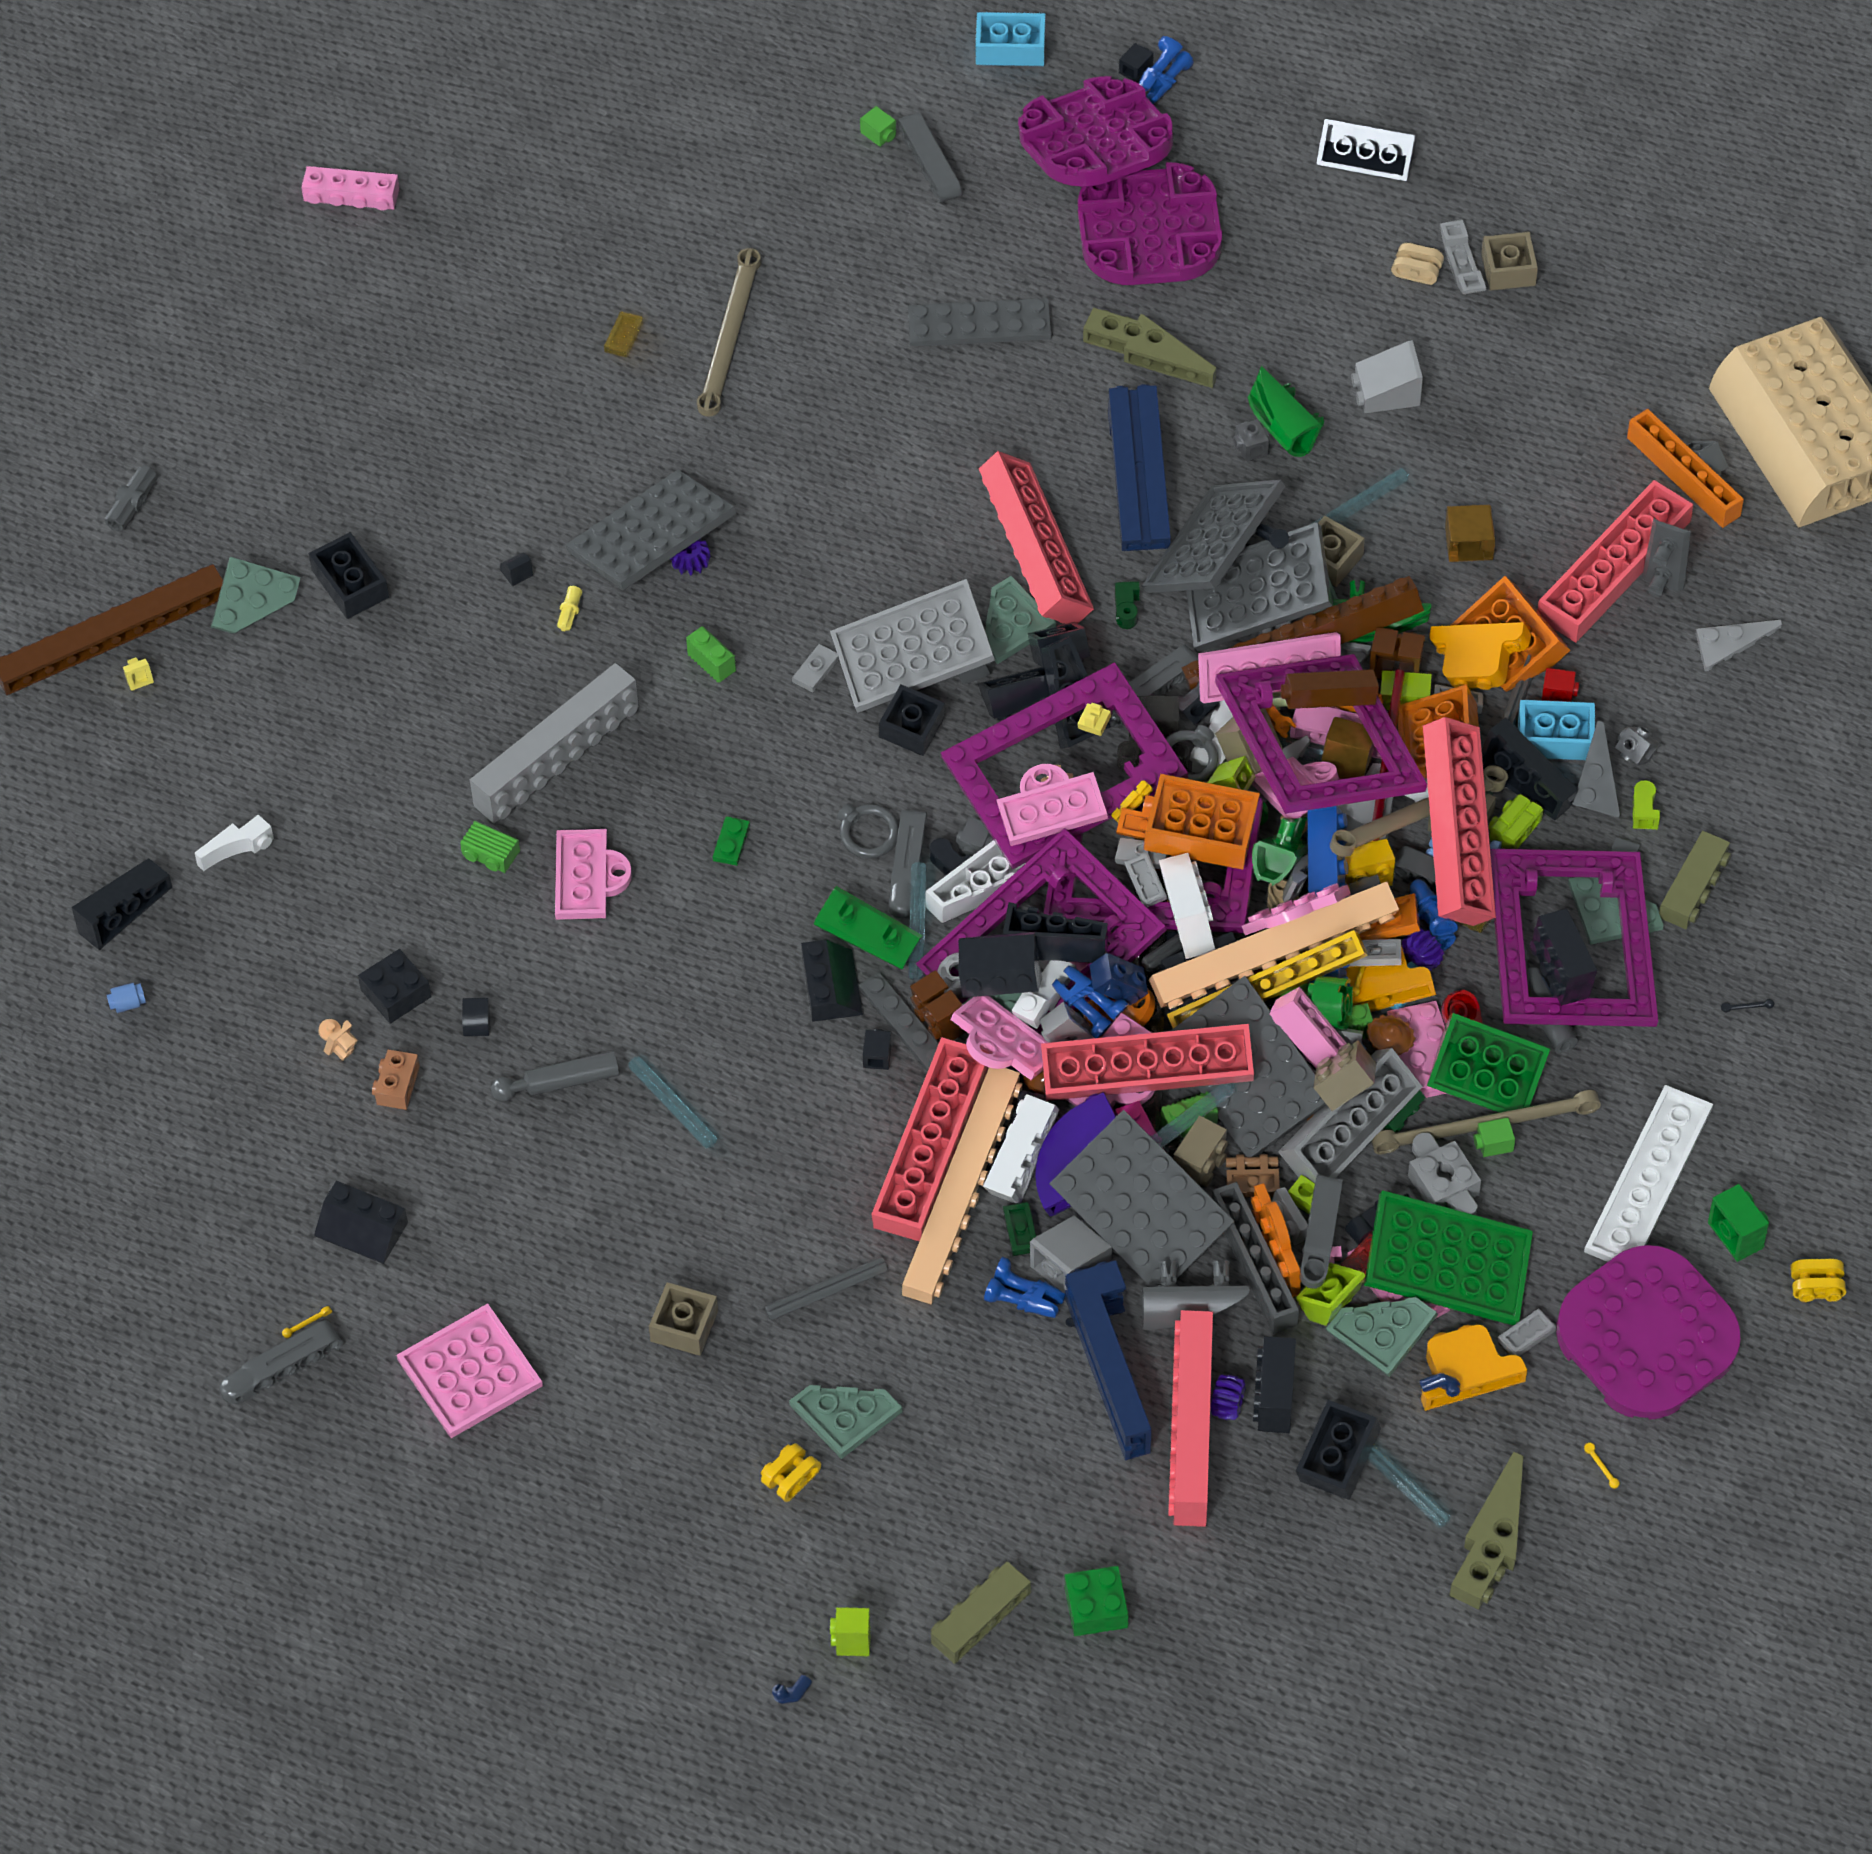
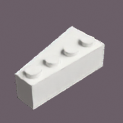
M993 840L926 891L925 907L941 923H944L977 908L1023 865L1012 869Z
M1188 853L1159 860L1185 958L1189 959L1214 951L1215 946L1209 926V921H1212L1213 917L1210 906H1208L1207 896L1196 861L1191 862Z
M1026 1094L1024 1100H1020L1016 1109L1017 1115L1015 1120L1007 1130L1006 1139L983 1185L990 1194L1015 1204L1022 1202L1036 1168L1040 1148L1052 1129L1059 1109L1056 1105Z

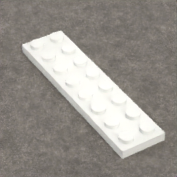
M1667 1085L1664 1086L1585 1246V1253L1608 1262L1627 1249L1647 1245L1712 1111V1103Z

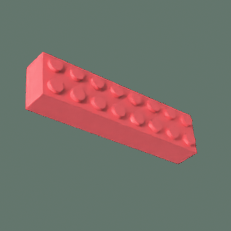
M997 451L979 468V471L983 478L982 482L990 494V500L998 512V519L1004 526L1006 537L1013 547L1014 556L1020 563L1021 572L1029 584L1030 593L1038 605L1037 609L1045 618L1065 624L1071 622L1078 624L1094 610V607L1033 468L1027 461Z
M1653 480L1539 600L1538 612L1553 629L1576 643L1643 573L1653 519L1656 518L1658 521L1684 529L1691 522L1693 504Z
M1444 717L1423 726L1438 916L1475 926L1496 918L1480 727Z
M1249 1024L1041 1044L1046 1101L1089 1097L1102 1092L1105 1095L1250 1082L1254 1079Z
M942 1037L940 1039L873 1209L872 1221L875 1229L916 1241L921 1239L989 1067L977 1062L970 1055L966 1044Z
M1181 1310L1180 1320H1175L1168 1516H1174V1525L1206 1527L1213 1312Z

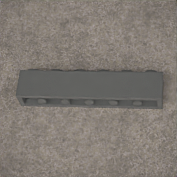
M1237 1182L1212 1190V1199L1235 1221L1224 1233L1272 1333L1275 1334L1297 1326L1299 1309Z

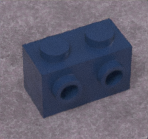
M1109 953L1104 954L1089 965L1093 989L1098 993L1115 1000L1123 999L1130 1006L1148 994L1143 967Z

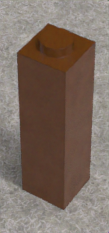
M1374 670L1286 674L1285 684L1281 685V697L1286 700L1288 709L1375 705L1379 685Z

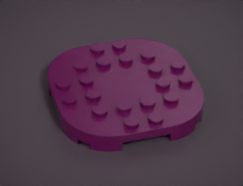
M1112 76L1094 77L1083 80L1084 88L1048 101L1042 95L1029 102L1023 108L1022 116L1018 118L1019 139L1023 148L1049 177L1071 186L1100 185L1138 172L1160 162L1168 155L1173 146V128L1170 116L1167 113L1162 115L1146 98L1145 88L1126 78L1122 82L1118 79H1112Z
M1166 163V169L1142 170L1104 184L1082 186L1078 196V221L1082 253L1087 266L1100 278L1120 285L1180 282L1205 274L1218 261L1222 247V230L1220 229L1216 201L1217 194L1213 183L1205 174L1201 176L1194 172V167L1180 163Z
M1659 1246L1633 1247L1621 1252L1569 1291L1562 1302L1557 1319L1556 1335L1564 1356L1568 1361L1572 1359L1605 1396L1604 1402L1618 1413L1631 1418L1636 1416L1648 1418V1420L1658 1419L1678 1411L1680 1406L1717 1379L1720 1380L1726 1375L1733 1365L1740 1345L1739 1324L1729 1305L1687 1259L1670 1249Z

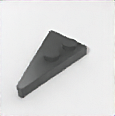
M1597 721L1573 805L1620 818L1621 813L1604 722Z

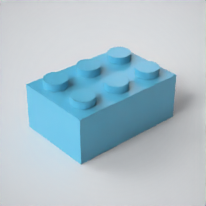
M977 12L976 65L1044 66L1045 13Z
M1520 700L1518 730L1547 759L1586 760L1595 731V703Z

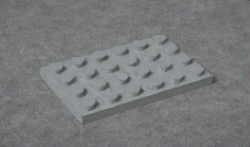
M967 579L830 631L857 713L892 700L900 684L917 691L995 661Z

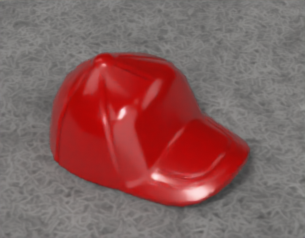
M1466 990L1450 993L1442 1003V1017L1445 1024L1452 1013L1482 1023L1479 1003L1471 992Z

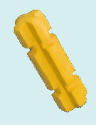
M1142 780L1136 786L1137 790H1133L1120 804L1121 808H1116L1111 816L1115 821L1119 822L1122 808L1136 810L1144 801L1143 797L1153 791V788L1146 781Z

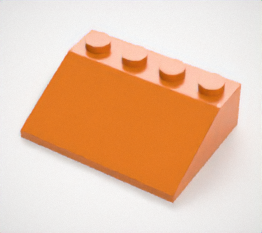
M1504 576L1455 620L1451 626L1524 622L1531 633L1530 645L1524 651L1510 654L1506 681L1501 685L1504 691L1507 692L1515 688L1519 681L1533 678L1546 671V668L1553 667L1571 650L1518 586ZM1528 655H1530V662L1523 667Z
M1467 684L1400 705L1398 733L1424 778H1427L1424 725L1447 717L1479 727L1477 703Z
M1160 774L1145 831L1144 850L1171 856L1188 853L1191 860L1243 870L1260 793Z

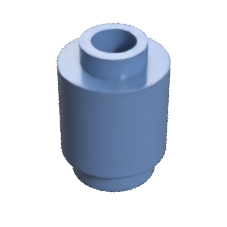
M133 982L111 988V994L107 995L110 1010L116 1009L117 1013L138 1008L140 1004L146 1003L141 983L134 985Z

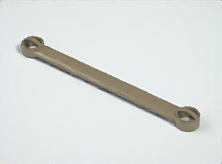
M746 248L738 254V269L703 393L697 399V410L706 417L716 415L721 409L720 398L755 272L761 265L760 253L756 249ZM751 256L757 259L755 263L750 264ZM710 400L715 401L717 405L709 409Z
M1498 766L1486 767L1483 772L1485 792H1499L1503 790L1508 778L1506 771ZM1488 776H1494L1497 779L1493 781ZM1429 797L1353 830H1337L1332 836L1330 849L1338 856L1348 857L1353 854L1356 847L1429 817ZM1342 840L1347 843L1343 846L1340 845L1337 841Z
M1585 1090L1577 1093L1571 1099L1400 1133L1384 1130L1380 1131L1371 1141L1374 1152L1380 1155L1394 1152L1399 1146L1413 1144V1139L1420 1133H1430L1434 1139L1475 1132L1477 1131L1478 1123L1509 1118L1510 1124L1575 1111L1578 1114L1585 1115L1597 1111L1601 1103L1595 1090Z

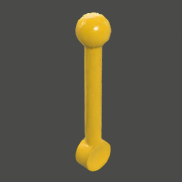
M1360 966L1353 987L1354 997L1360 993L1359 985L1366 966Z
M326 1306L321 1312L294 1327L284 1328L282 1331L283 1337L290 1338L295 1331L321 1317L331 1314V1308Z
M1586 1443L1584 1451L1593 1457L1608 1478L1610 1487L1617 1488L1620 1485L1619 1480L1611 1475L1598 1457L1594 1444Z

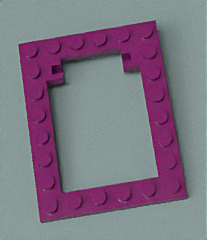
M1354 654L1216 674L1215 683L1285 814L1426 792L1427 783L1378 696L1375 705L1353 707L1389 772L1303 786L1300 785L1260 709L1271 708L1273 702L1272 691L1281 689V685L1285 684L1286 674L1363 670Z
M1115 662L941 752V758L1012 869L1027 863L1058 833L1010 846L997 805V799L999 798L977 764L1083 708L1085 709L1087 703L1101 705L1103 709L1109 710L1111 715L1112 711L1115 710L1143 754L1139 756L1140 763L1136 767L1130 761L1124 763V770L1130 777L1129 779L1101 793L1108 819L1067 830L1073 837L1111 819L1112 813L1116 808H1121L1120 804L1133 790H1137L1136 786L1142 780L1146 781L1153 788L1149 796H1155L1160 774L1185 779L1189 778L1188 772Z
M1262 799L1258 801L1244 869L1227 867L1224 890L1216 883L1207 882L1203 884L1206 896L1207 894L1215 896V898H1207L1213 920L1209 921L1212 932L1244 933L1242 925L1247 923L1254 873L1252 851L1253 845L1258 842L1263 809ZM1144 801L1138 806L1136 811L1142 812ZM1084 833L1074 837L1081 844ZM1064 877L1061 880L1063 889L1059 892L1048 884L1044 914L1052 915L1053 912L1062 913L1063 916L1071 920L1075 917L1099 922H1104L1109 916L1115 915L1100 899L1074 898L1077 877L1071 881ZM1159 902L1147 907L1167 929L1178 930L1170 902Z
M1064 828L921 958L916 965L925 975L930 974L934 970L937 971L939 965L946 957L959 953V938L987 936L1006 919L1008 902L1017 904L1018 908L1046 881L1059 892L1063 889L1061 880L1064 877H1067L1070 881L1077 877L1115 914L1109 916L1104 921V923H1108V941L1111 943L1107 951L1109 954L1132 962L1160 937L1167 928ZM1117 926L1118 928L1111 934V930ZM1089 963L1081 973L1092 979L1089 966L1091 963ZM953 966L950 974L958 977L959 971ZM1071 980L1067 985L1068 988L1071 989L1075 982ZM970 997L958 998V1000L963 1004ZM1061 997L1054 1008L1064 1002ZM1085 997L1087 1002L1091 1000L1089 997ZM1070 1006L1076 1013L1079 1011L1075 1006ZM1041 1023L1037 1029L1028 1025L1043 1037L1041 1033L1043 1031Z
M1490 849L1496 914L1494 923L1503 1023L1657 1027L1658 1013L1640 852ZM1538 876L1596 877L1599 884H1602L1600 897L1618 898L1628 999L1588 998L1561 1006L1558 998L1529 997L1519 896H1535Z

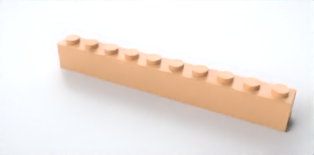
M1384 882L1295 920L1266 929L1153 974L1149 981L1160 1007L1168 1005L1169 1009L1183 1004L1182 999L1190 996L1193 999L1200 998L1207 994V989L1215 987L1216 990L1227 987L1231 984L1230 980L1238 977L1241 979L1243 976L1247 978L1253 976V971L1262 968L1264 971L1277 965V962L1280 960L1293 958L1299 955L1300 952L1313 949L1350 931L1356 930L1358 933L1369 930L1371 928L1370 924L1379 921L1380 924H1385L1395 919L1393 915L1398 912L1399 908L1388 883Z
M989 1067L903 1281L902 1296L932 1304L935 1297H940L944 1287V1283L941 1282L944 1274L949 1275L953 1260H950L953 1252H958L962 1238L959 1237L961 1230L966 1231L971 1218L968 1215L969 1210L977 1205L979 1199L978 1187L979 1185L983 1186L987 1179L988 1171H986L988 1163L992 1164L997 1153V1149L994 1148L997 1141H1002L1006 1127H1003L1005 1119L1010 1120L1014 1110V1105L1011 1104L1014 1097L1018 1098L1019 1092L1022 1090L1023 1084L1019 1083V1072L1007 1068L995 1069Z

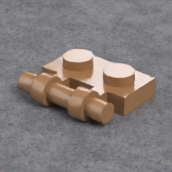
M1243 1154L1236 1155V1157H1226V1168H1236V1170L1226 1171L1227 1185L1237 1182L1244 1197H1254V1186L1264 1183L1269 1197H1273L1275 1191L1280 1189L1279 1169H1268V1167H1278V1156L1268 1157L1267 1154H1259V1157H1244ZM1245 1167H1260V1169H1245Z

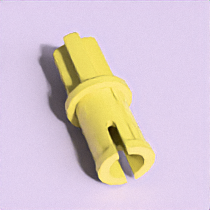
M577 586L568 587L565 600L560 605L561 613L557 627L564 632L571 629L575 614L577 615L579 612L578 604L583 591Z

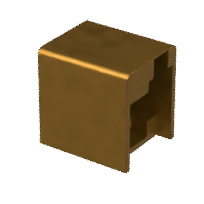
M1491 505L1447 506L1445 531L1449 562L1493 560L1495 536Z
M1334 717L1326 736L1321 762L1334 764L1340 779L1365 776L1368 765L1371 762L1374 743L1364 725L1339 717Z

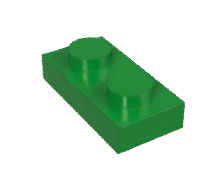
M725 816L714 850L713 861L738 865L750 827V821Z

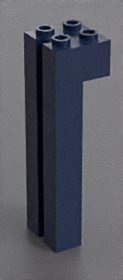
M1143 384L1139 385L1137 390H1128V387L1125 386L1109 388L1108 420L1110 436L1112 437L1122 551L1168 549L1171 537L1157 385Z
M1115 1260L1112 1262H1100L1094 1267L1084 1270L1076 1269L1073 1273L1065 1275V1286L1067 1288L1065 1290V1300L1125 1461L1150 1454L1151 1427L1109 1316L1125 1312L1123 1294L1121 1292L1126 1290V1286Z

